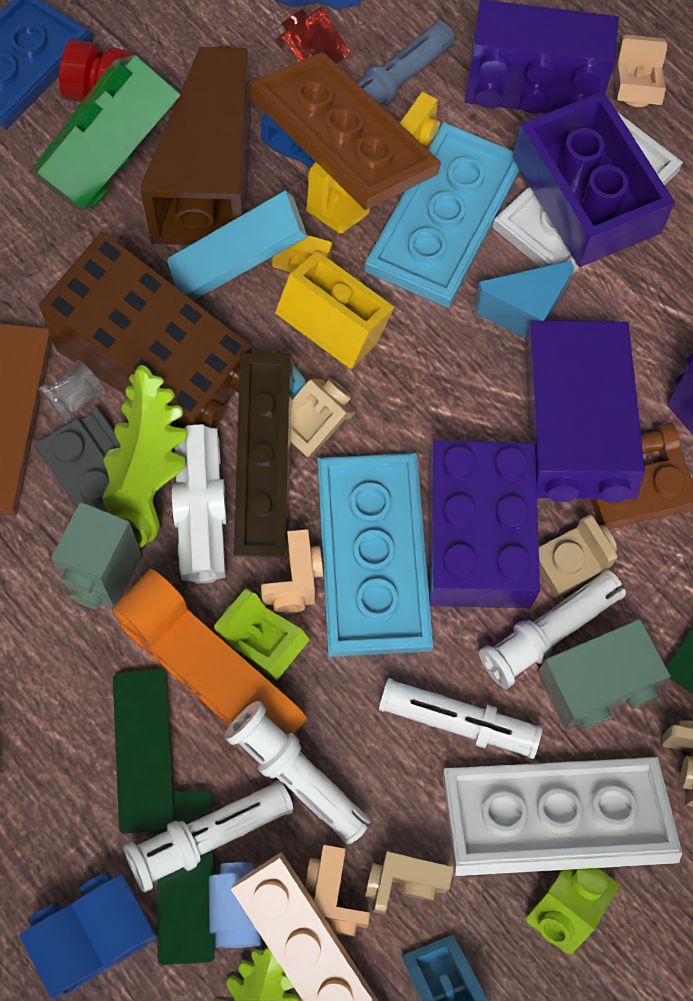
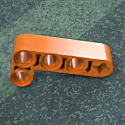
M149 569L112 607L117 622L125 633L228 726L246 707L256 701L261 702L266 707L265 715L285 734H295L307 720L296 704L187 609L181 594L155 570Z

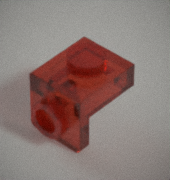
M322 6L307 15L304 8L281 23L286 31L275 39L279 48L288 43L299 61L324 52L337 64L351 54Z

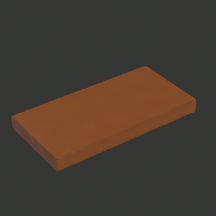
M320 52L249 83L248 96L364 210L372 208L439 173L441 161L324 52Z
M0 323V514L15 516L17 514L52 344L48 328Z

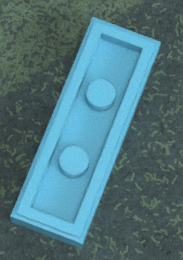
M285 190L167 258V262L175 287L194 301L307 238V234L294 197Z

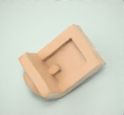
M624 35L622 37L614 74L618 101H624L626 104L634 107H645L649 104L662 105L666 90L662 69L667 51L666 39L636 35Z
M308 529L287 531L291 581L261 585L262 602L266 608H274L275 613H298L305 609V605L315 604L313 578L323 577L320 546L310 547Z
M323 845L321 859L310 858L305 888L308 893L315 894L314 902L335 934L355 937L356 927H368L370 913L336 907L346 849Z

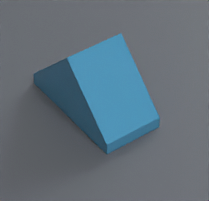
M562 262L479 282L474 303L476 314L527 339L530 321H550L566 294L574 270L572 262Z
M454 935L401 955L418 1001H488Z

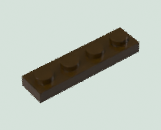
M240 353L234 556L287 558L293 357L291 353Z

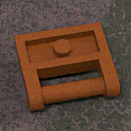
M673 423L658 425L654 428V432L641 434L643 454L659 451L662 462L645 466V474L637 499H626L621 502L590 499L599 526L604 525L610 530L693 509V480L680 450L679 435Z

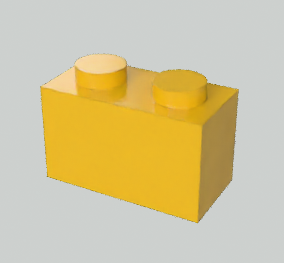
M316 251L289 274L275 314L352 370L377 345L395 307L319 251Z

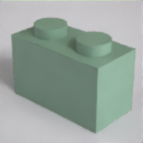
M80 502L51 560L61 576L60 581L71 592L69 597L85 607L97 610L100 604L112 609L122 598L142 555L129 521Z
M641 619L545 659L537 672L564 729L580 723L584 731L611 719L613 716L610 710L628 702L631 710L659 698L660 694L657 689L671 677Z

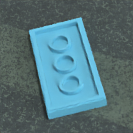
M443 122L428 149L441 161L438 175L404 192L368 256L364 272L449 309L487 238L494 219L499 215L521 171L512 158L514 151Z
M417 453L317 458L328 657L432 652L433 637Z

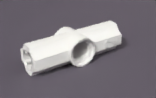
M203 424L186 425L183 429H186L188 437L186 441L175 447V453L185 458V467L176 476V482H172L173 518L179 535V571L182 581H190L196 584L212 583L218 579L226 578L223 525H227L224 479H220V441L216 428H209Z

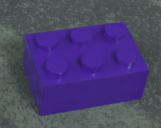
M480 0L471 51L465 103L477 104L486 108L501 107L524 110L528 113H549L602 91L606 93L616 60L619 16Z
M604 91L520 124L512 158L579 268L662 233L675 201Z
M433 440L428 462V590L430 606L531 609L540 592L535 443Z

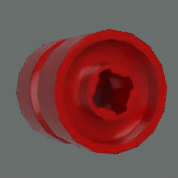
M70 39L63 51L59 70V89L62 97L82 102L112 61L132 55L138 56L137 53L111 47L108 52L105 51L103 53L100 45L97 43Z

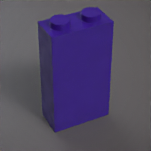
M530 321L525 357L531 443L536 445L537 498H550L557 502H567L574 499H602L607 502H621L626 499H637L645 474L629 322Z

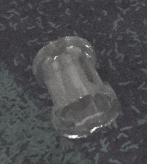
M80 360L72 364L73 370L53 385L49 387L44 384L38 389L47 406L65 425L72 420L71 414L93 398L99 400L106 395L95 375Z

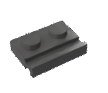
M95 407L90 410L91 414L80 421L78 418L34 445L76 508L82 502L107 512L102 497L109 484V477L103 460L109 450L120 448V443L111 426L99 409Z

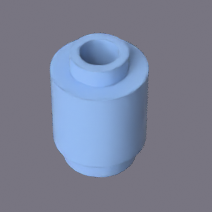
M236 862L221 864L220 874L209 876V931L215 934V948L261 946V935L231 891L235 881L254 870V863Z

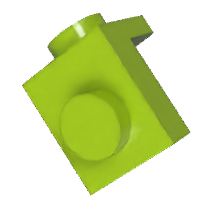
M245 589L227 607L222 617L214 626L215 631L227 645L248 663L276 681L310 640L303 629L266 608L256 593L249 589Z
M600 868L560 870L544 896L530 911L526 921L540 932L548 942L556 945L566 954L571 955L596 929L621 884Z

